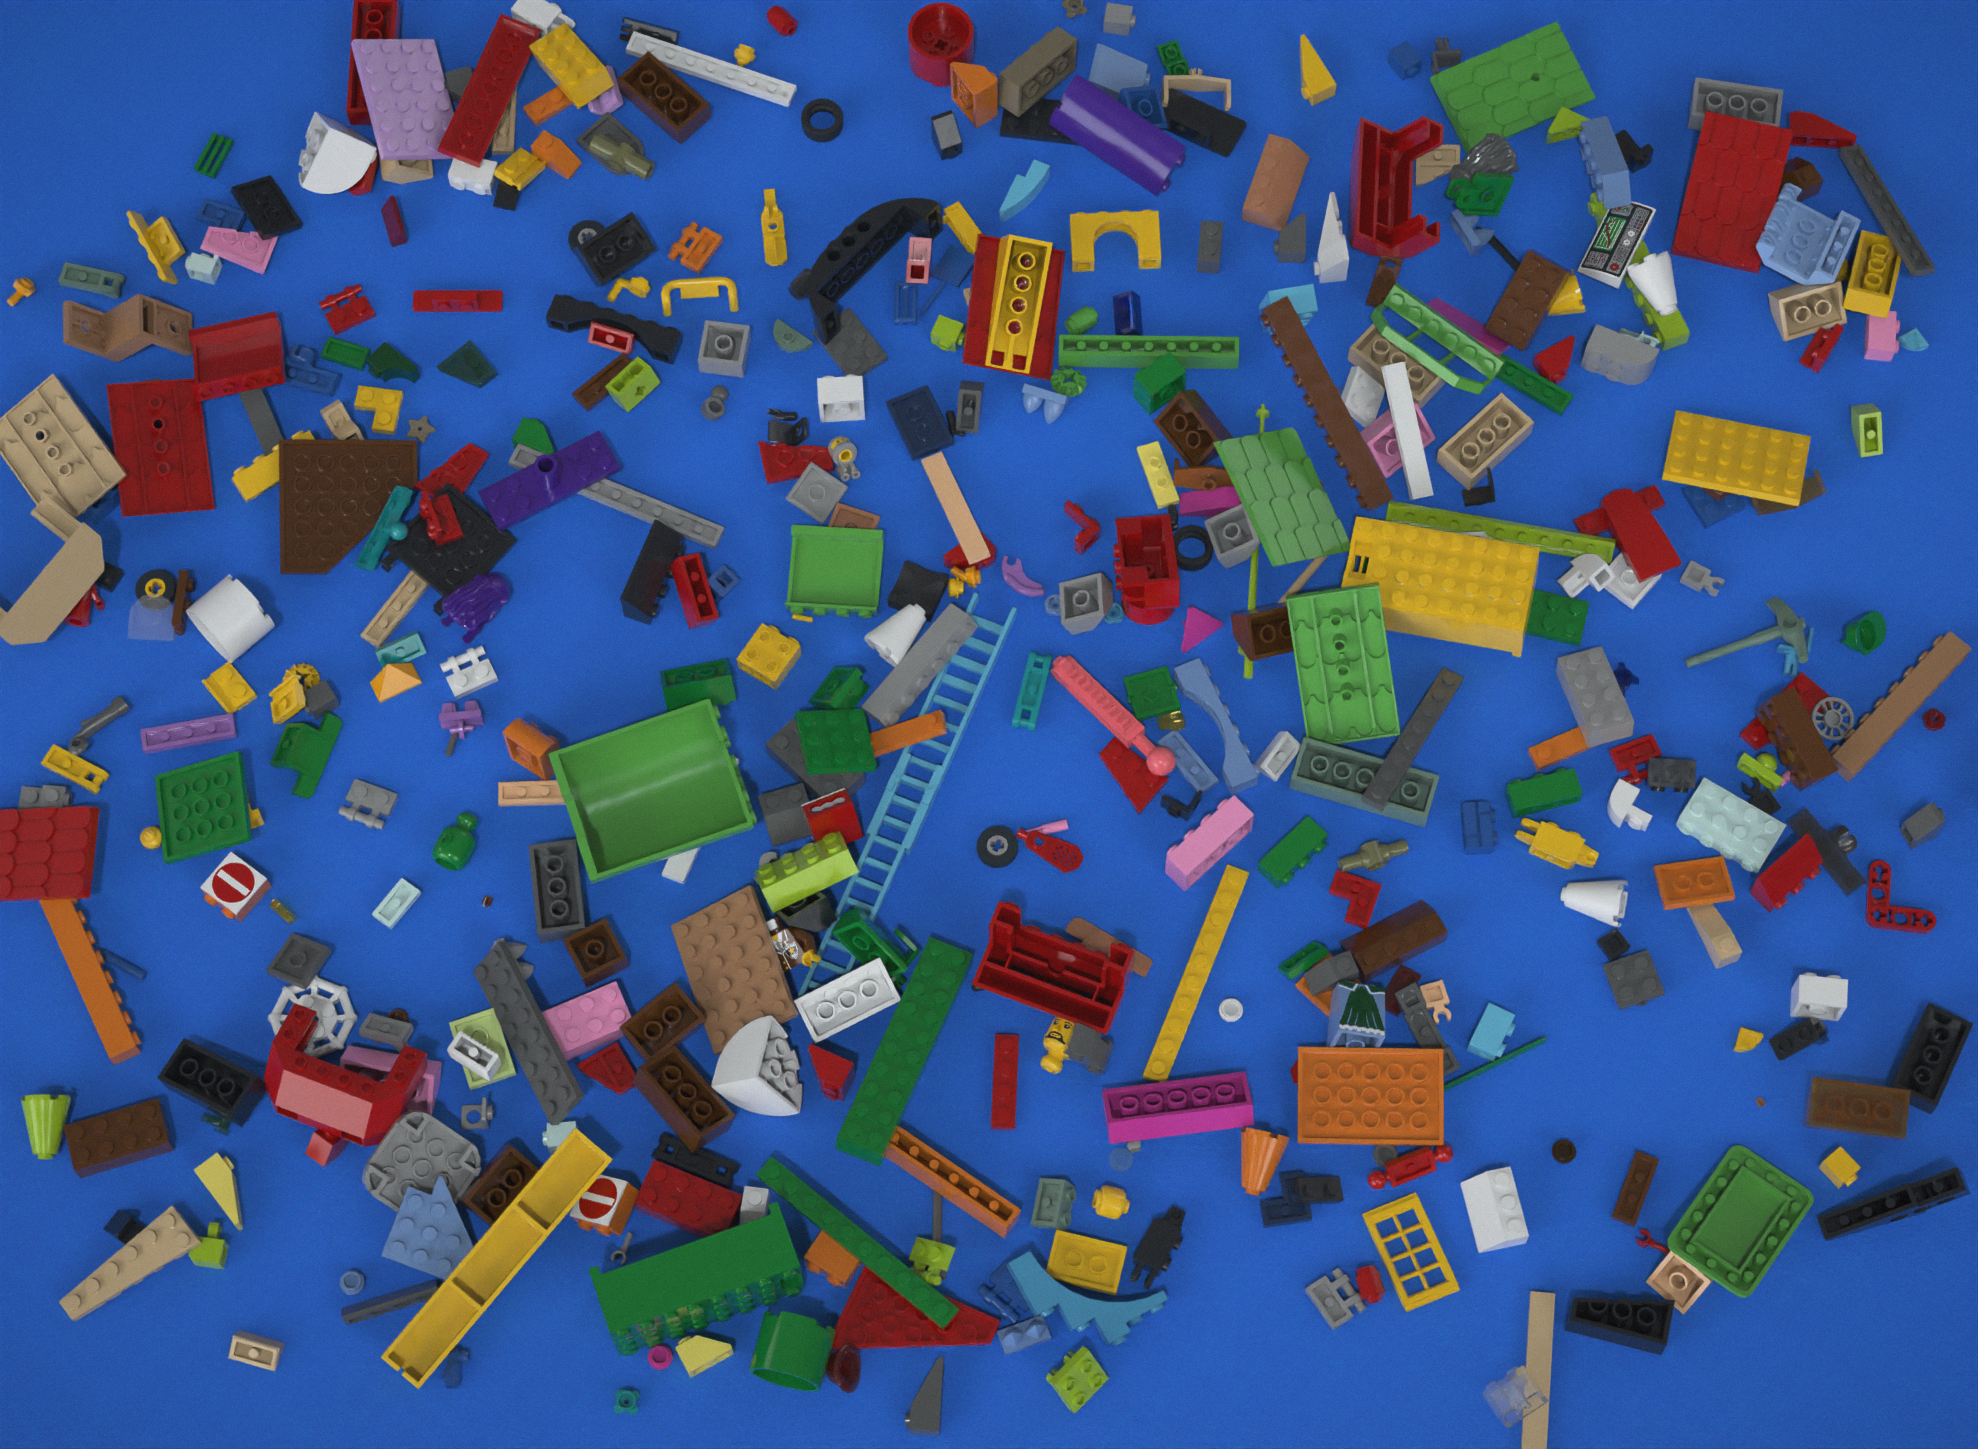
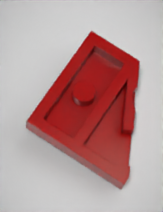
M617 1042L576 1065L579 1071L619 1096L636 1087L632 1083L635 1072Z

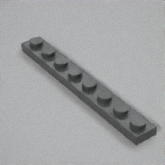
M1861 145L1841 147L1838 153L1911 275L1916 277L1933 274L1935 270L1934 264Z
M1442 668L1366 789L1361 802L1379 811L1384 810L1458 691L1464 677Z

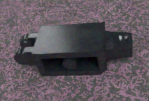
M1172 1206L1163 1219L1157 1218L1153 1220L1133 1257V1264L1137 1265L1130 1281L1134 1283L1138 1281L1144 1269L1150 1272L1149 1277H1147L1144 1283V1288L1149 1290L1156 1276L1159 1277L1162 1271L1167 1272L1172 1262V1259L1169 1257L1173 1249L1178 1251L1184 1239L1181 1237V1226L1186 1212Z

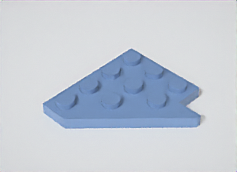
M438 1175L431 1195L412 1187H407L381 1256L446 1279L472 1249L473 1245L442 1176Z

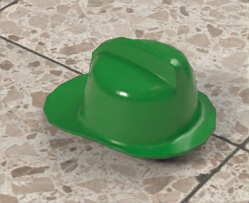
M1872 611L1861 619L1849 623L1846 627L1845 637L1841 640L1842 644L1848 645L1851 650L1860 652L1862 655H1869L1885 639L1886 622L1880 612Z

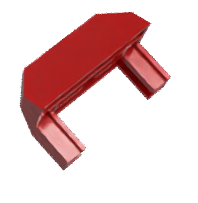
M1422 116L1393 132L1360 117L1355 134L1350 172L1347 239L1351 247L1371 256L1411 258L1440 243V223L1435 222L1426 227L1427 217L1419 214L1411 218L1413 160L1443 145V124Z
M999 901L988 926L989 943L971 985L1073 1023H1080L1107 1035L1121 1006L1134 967L1135 951L1131 950L1132 948L1124 943H1118V945L1112 943L1110 946V957H1108L1107 953L1100 950L1091 951L1079 942L1070 943L1064 941V938L1054 933L1048 935L1041 932V929L1036 926L1028 925L1027 927L1022 925V909L1013 902L1006 901L1004 903Z
M294 1003L272 1042L264 1074L266 1093L275 1112L364 1147L379 1145L393 1123L402 1114L407 1112V1105L428 1068L427 1053L404 1045L385 1082L380 1083L304 1054L306 1046L318 1027V1021L314 1020L317 1012Z

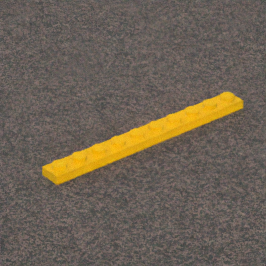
M1227 864L1142 1078L1155 1083L1167 1082L1249 877V872Z

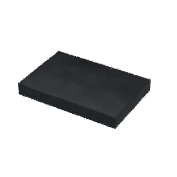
M271 175L231 187L232 195L262 241L302 228V222Z

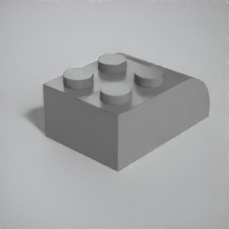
M1596 324L1587 343L1581 367H1584L1591 373L1606 376L1611 381H1618L1627 385H1637L1650 377L1660 349Z

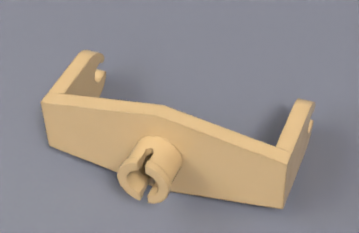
M1196 68L1189 70V75H1164L1161 82L1162 105L1167 107L1169 98L1168 88L1192 92L1224 91V110L1229 111L1231 107V80L1202 76L1203 71L1201 69H1198V74H1196Z

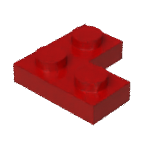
M1336 870L1329 894L1351 901L1344 922L1367 930L1382 885Z

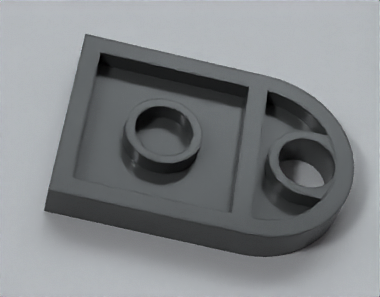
M609 112L576 139L577 144L614 175L626 176L632 173L626 170L620 172L614 169L607 160L589 151L591 140L595 135L601 134L618 144L620 142L627 143L637 154L645 157L641 141Z

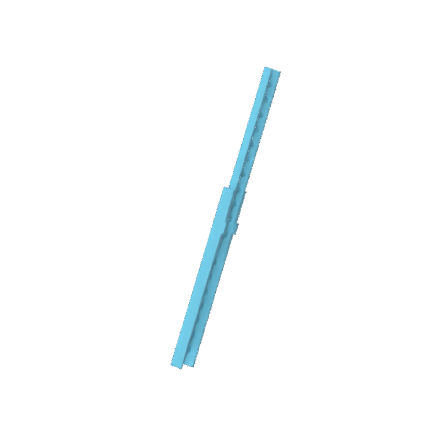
M974 592L966 613L976 623L977 628L998 635L999 639L995 646L973 637H969L963 643L966 647L990 655L987 665L954 654L937 674L918 717L928 714L933 702L965 715L959 727L945 722L946 730L956 733L950 747L931 739L919 742L947 753L942 766L911 756L910 753L914 744L904 747L866 832L868 841L856 865L859 872L851 876L835 912L838 920L828 928L817 952L822 959L827 946L852 955L846 969L820 960L818 963L813 961V967H810L797 998L805 995L808 988L815 990L823 986L812 981L818 967L841 976L853 970L857 959L842 943L831 939L833 935L831 931L840 920L846 904L855 908L859 907L861 910L870 913L869 918L874 923L905 852L910 855L1015 621L1017 608L1012 607L1004 626L973 615L979 601V594ZM950 664L982 675L978 686L946 674ZM941 684L973 695L969 706L937 695ZM910 763L934 772L929 784L905 775ZM901 783L924 792L920 804L896 795ZM891 804L915 812L911 824L887 816ZM882 824L906 833L901 845L877 836ZM874 843L898 851L892 866L868 857ZM864 864L889 873L883 886L859 877ZM855 884L880 893L874 907L850 898Z

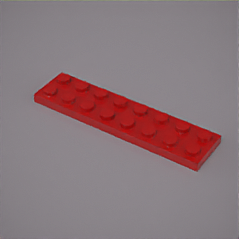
M500 14L442 138L438 152L475 167H480L532 54L529 46L539 39L541 29Z

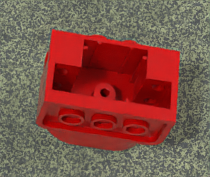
M1170 514L1115 518L1117 540L1116 544H1113L1114 558H1117V560L1113 561L1114 574L1119 575L1115 579L1116 590L1120 591L1122 610L1127 618L1138 624L1155 625L1162 623L1173 615L1176 608H1179V574Z

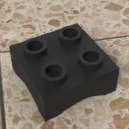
M905 560L899 578L888 597V607L900 611L908 604L913 606L918 604L926 612L924 615L926 621L931 622L948 585V576L925 570Z

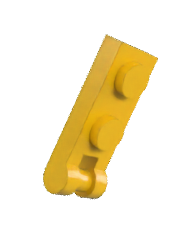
M55 744L52 745L41 761L43 767L85 788L94 795L99 793L101 790L100 785L103 781L106 782L110 776L104 770ZM90 774L95 775L92 782L87 780Z

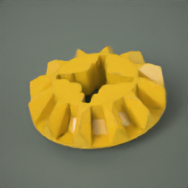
M304 662L297 665L293 664L290 669H286V673L282 678L285 681L292 674H300L302 677H307L304 679L305 686L303 687V692L320 683L318 671L312 665L310 666Z

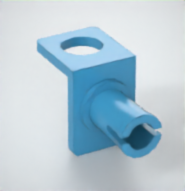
M1812 627L1809 628L1806 635L1808 655L1811 651L1814 628ZM1779 644L1776 652L1786 655L1782 674L1785 676L1790 674V677H1797L1799 665L1797 652L1792 646Z

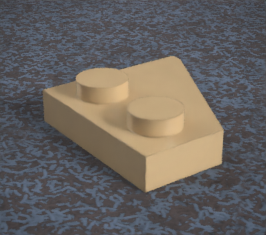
M1441 145L1415 159V187H1420L1451 173L1452 166L1460 164V145Z

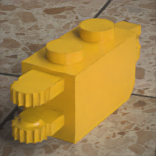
M1528 818L1522 819L1521 825L1536 833L1533 836L1520 830L1516 831L1515 837L1518 840L1531 845L1528 853L1567 870L1574 868L1575 864L1590 868L1594 867L1599 853L1585 845V839L1581 838L1578 833L1564 831L1553 822L1546 823L1541 821L1540 824Z

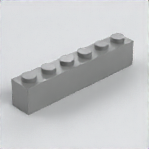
M952 603L948 605L861 706L870 719L884 728L897 723L902 714L913 704L920 693L928 687L932 679L944 668L945 664L958 652L959 648L978 627L970 615Z

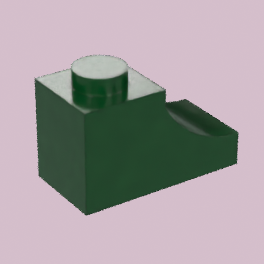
M386 342L366 359L369 367L368 372L375 379L380 378L385 383L393 378H403L415 383L420 378L418 368Z

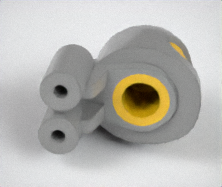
M844 436L833 438L828 445V452L832 460L838 465L836 468L837 475L842 481H848L850 477L853 479L859 478L860 471L853 463L857 456L856 447Z

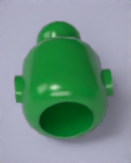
M461 812L456 818V826H445L442 829L432 850V857L437 864L451 871H460L465 868L476 845V840L471 834V831L475 830L478 825V820L475 816Z

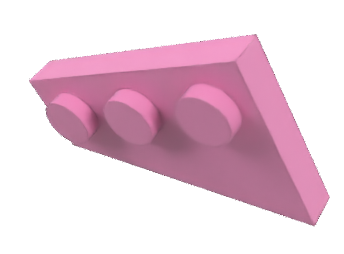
M209 226L200 249L263 275L278 236L262 241L257 232L250 231V233L237 232L235 229Z

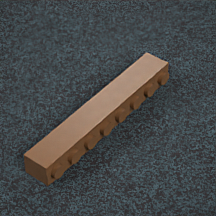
M1951 631L1945 637L1940 635L1932 644L1934 648L1929 653L1926 650L1918 659L1919 664L1915 668L1911 666L1903 675L1905 679L1901 683L1897 681L1888 691L1890 695L1886 699L1882 697L1873 708L1876 710L1871 715L1867 713L1860 720L1859 724L1861 726L1857 730H1850L1844 738L1846 742L1842 746L1836 745L1830 752L1838 768L1837 773L1849 783L1967 658L1972 648Z

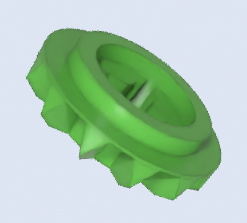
M1063 366L1060 370L1055 369L1054 374L1051 375L1050 383L1058 394L1073 397L1085 390L1086 376L1081 375V370L1075 371L1073 367L1066 369ZM1070 378L1073 379L1072 382H1071V381L1065 382V379H1067V380H1069Z

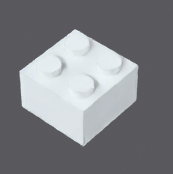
M849 374L845 377L824 376L823 378H817L820 423L865 420L862 376Z
M1815 973L1799 975L1791 989L1790 1017L1839 1021L1847 1008L1848 980L1841 979L1837 975H1829L1827 977H1818Z

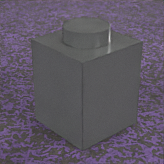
M326 680L304 691L306 706L303 709L307 715L312 713L315 720L324 716L325 712L329 713L340 706Z

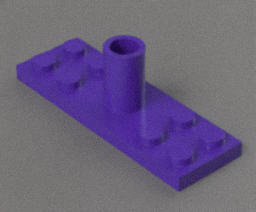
M597 431L551 455L544 454L539 456L535 463L478 491V494L500 532L621 471V467L601 432Z

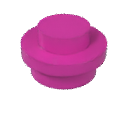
M656 1345L648 1353V1362L656 1370L666 1369L672 1362L671 1350L664 1345Z

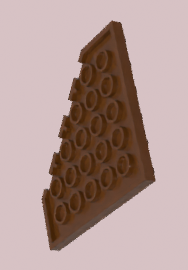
M279 439L280 575H327L373 530L395 486L407 487L413 491L415 489L414 484L417 483V440Z

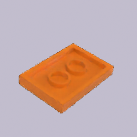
M1724 856L1656 865L1653 868L1664 910L1733 901L1735 898Z

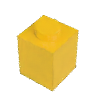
M1841 1146L1819 1166V1169L1838 1189L1844 1184L1848 1187L1859 1178L1856 1174L1861 1168Z

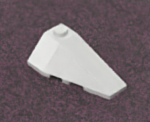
M1330 192L1317 262H1313L1314 275H1318L1319 283L1346 281L1349 255L1345 235H1342V222L1339 220V209L1335 192Z

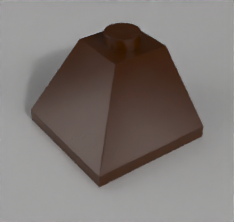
M1795 157L1786 161L1778 196L1783 185L1791 183L1802 189L1796 201L1801 202L1819 194L1823 179L1813 163Z

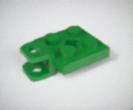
M1476 172L1472 182L1469 178L1452 179L1447 188L1446 195L1451 199H1457L1455 204L1463 215L1498 216L1515 178L1511 174ZM1459 185V188L1453 191L1454 188Z

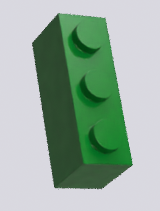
M1567 768L1558 769L1549 775L1537 774L1525 781H1522V779L1513 780L1507 785L1505 790L1512 818L1578 803L1583 795L1575 769L1567 770Z
M1307 816L1258 862L1257 870L1277 889L1282 884L1288 885L1295 877L1294 873L1299 868L1301 870L1306 868L1311 862L1310 858L1315 853L1319 855L1327 847L1328 834Z

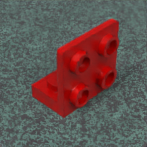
M421 491L420 507L418 508L422 519H427L428 527L426 529L430 540H435L436 545L439 546L463 538L462 530L448 495L445 494L429 499L427 491Z

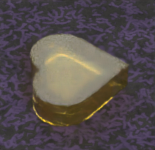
M1181 711L1161 715L1157 718L1158 728L1161 730L1179 731L1186 727L1185 717Z
M275 898L269 904L289 924H293L297 920Z

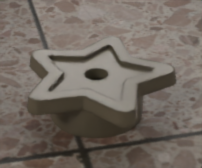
M427 416L422 417L418 421L410 419L408 423L411 429L407 433V438H415L420 440L421 443H425L430 433L436 430L428 425Z

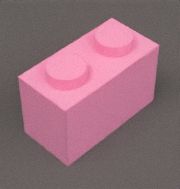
M1889 311L1887 319L1867 314L1865 319L1864 359L1891 362L1893 355L1898 353L1899 340H1896V334L1899 333L1900 320H1896V311Z

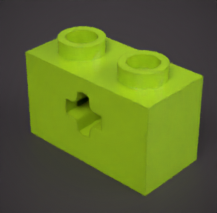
M637 356L605 387L615 403L629 412L661 382L651 366Z

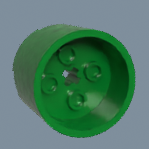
M770 1311L764 1312L748 1371L761 1380L781 1387L806 1392L820 1391L836 1331L831 1326H826V1329H824L817 1323V1320L803 1315L781 1311L777 1316L772 1315Z

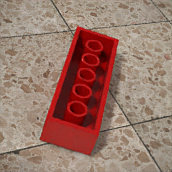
M354 0L351 42L354 39H399L401 10L398 0ZM351 46L346 113L350 125H372Z

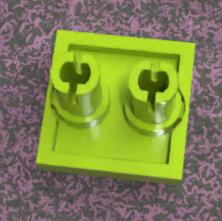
M1084 1346L1076 1353L1074 1351L1068 1352L1071 1358L1065 1355L1063 1359L1065 1365L1060 1370L1052 1369L1051 1372L1054 1376L1050 1373L1046 1376L1047 1382L1052 1385L1067 1408L1074 1414L1109 1379L1091 1352Z

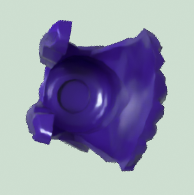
M497 573L477 574L472 582L458 587L442 600L443 611L448 614L446 618L441 619L442 625L449 627L455 621L459 626L468 629L467 633L463 635L462 640L465 644L469 645L475 636L482 631L485 624L492 621L500 608L507 603L511 594L509 583L503 576Z

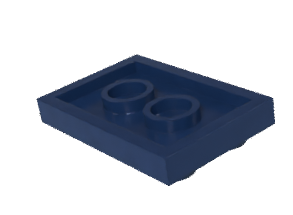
M927 385L886 401L888 411L912 461L954 445V440Z

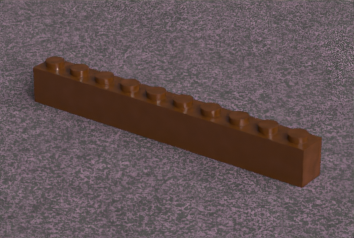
M1288 296L1261 309V321L1266 328L1270 327L1273 333L1270 336L1276 348H1281L1284 354L1281 358L1287 368L1291 367L1294 373L1292 379L1297 388H1302L1305 394L1303 400L1308 408L1312 407L1316 414L1313 417L1319 429L1323 428L1325 431V442L1330 449L1333 448L1337 454L1334 457L1340 469H1345L1348 475L1345 479L1351 489L1355 488L1358 494L1356 500L1361 509L1365 508L1366 511H1371L1394 499Z

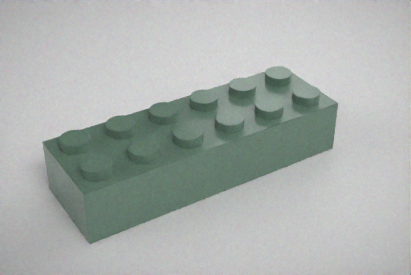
M1303 737L1289 789L1425 827L1439 775L1410 767L1384 810L1379 811L1361 802V799L1385 760Z

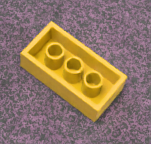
M565 22L529 46L538 65L578 109L614 86L606 67Z
M1861 230L1842 308L1887 319L1902 260L1888 236Z

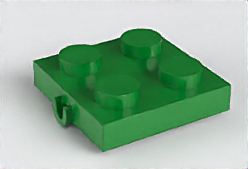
M1167 666L1123 678L1128 705H1131L1134 717L1139 722L1181 710L1176 694L1178 691L1175 682H1172Z

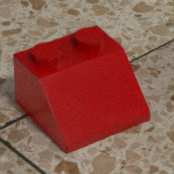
M810 1044L808 1047L810 1062L821 1092L829 1100L837 1101L838 1099L844 1102L856 1077L854 1063Z

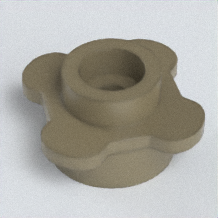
M1064 0L1062 2V7L1066 9V16L1068 18H1074L1079 14L1084 15L1087 12V8L1083 6V0Z

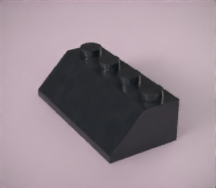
M654 520L620 597L624 617L648 625L651 624L653 618H657L660 611L659 603L661 598L665 599L668 593V582L670 579H673L670 564L678 557L684 556L686 550L683 538L659 520Z

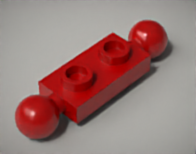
M1447 1144L1438 1145L1432 1153L1430 1147L1426 1146L1384 1163L1386 1171H1372L1368 1175V1184L1375 1190L1384 1188L1387 1181H1389L1392 1187H1396L1436 1171L1435 1162L1447 1163L1451 1161L1453 1149Z

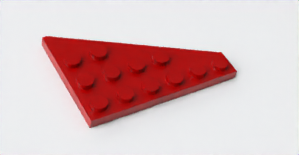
M864 1266L834 1328L836 1334L831 1350L991 1345L1001 1321L943 1295L959 1308V1312L943 1330Z

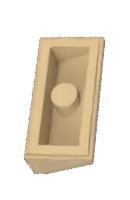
M239 1330L233 1335L228 1358L275 1371L284 1348V1343Z

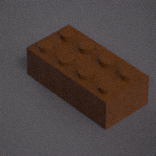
M649 51L617 78L620 93L680 145L711 118L710 104Z
M1534 249L1528 250L1484 329L1522 351L1528 350L1572 271Z
M1795 687L1771 697L1756 709L1759 722L1766 727L1769 741L1773 746H1776L1779 752V759L1783 766L1787 767L1791 772L1790 780L1798 788L1799 792L1824 781L1838 771Z
M675 1045L641 1065L633 1078L632 1083L692 1153L727 1132L735 1118V1114Z
M158 1098L64 1126L73 1169L80 1179L175 1151L165 1109Z

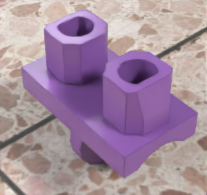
M475 700L465 702V711L460 712L456 711L455 703H444L442 713L439 714L441 728L450 729V734L459 733L460 739H465V732L474 731L473 726L484 725L481 710H479Z

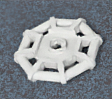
M316 975L307 988H311V994H305L299 999L294 994L302 992L304 989L294 985L284 986L281 989L282 993L272 1013L268 1015V1021L271 1023L276 1036L282 1026L281 1023L283 1024L287 1015H282V1012L288 1000L293 1004L296 1003L317 1012L316 1016L319 1019L318 1027L303 1053L318 1058L345 1048L343 1045L354 1023L358 1021V1016L355 1015L347 994L348 989L345 986H338L318 978V975ZM319 988L332 993V997L328 999L318 995ZM339 1001L345 1013L343 1015H337L334 1005ZM338 1023H343L340 1032L336 1038V1036H334L333 1033ZM322 1039H329L331 1042L315 1048V1044L319 1043L318 1041Z

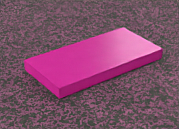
M1436 297L1427 303V305L1499 356L1510 348V343L1484 329V324Z

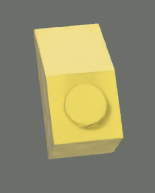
M698 1335L693 1338L691 1336L683 1338L678 1342L679 1345L675 1347L690 1378L734 1354L730 1344Z

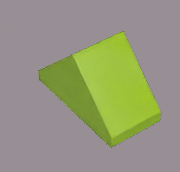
M1562 106L1548 129L1546 144L1579 137V131H1582L1581 122L1590 119Z

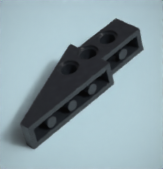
M1955 1167L1918 1182L1904 1184L1821 1215L1817 1219L1825 1240L1830 1241L1925 1213L1928 1209L1971 1193L1962 1170Z

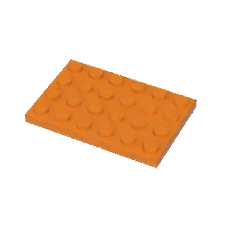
M1298 1047L1297 1144L1444 1145L1443 1049Z

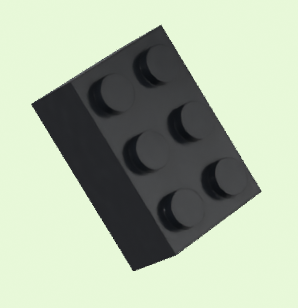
M633 212L572 250L595 286L598 287L655 251L656 248Z

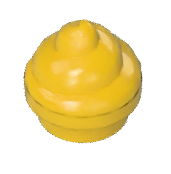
M739 44L738 48L734 50V57L737 59V64L740 67L748 65L755 59V49L749 46Z
M149 826L141 832L140 842L146 849H157L162 845V834L158 827Z

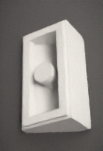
M1280 731L1255 762L1259 772L1276 782L1299 752L1301 744L1288 731Z

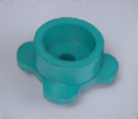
M617 1390L615 1393L616 1405H614V1411L617 1414L622 1412H628L630 1415L636 1414L638 1412L636 1405L640 1397L639 1393L636 1390Z

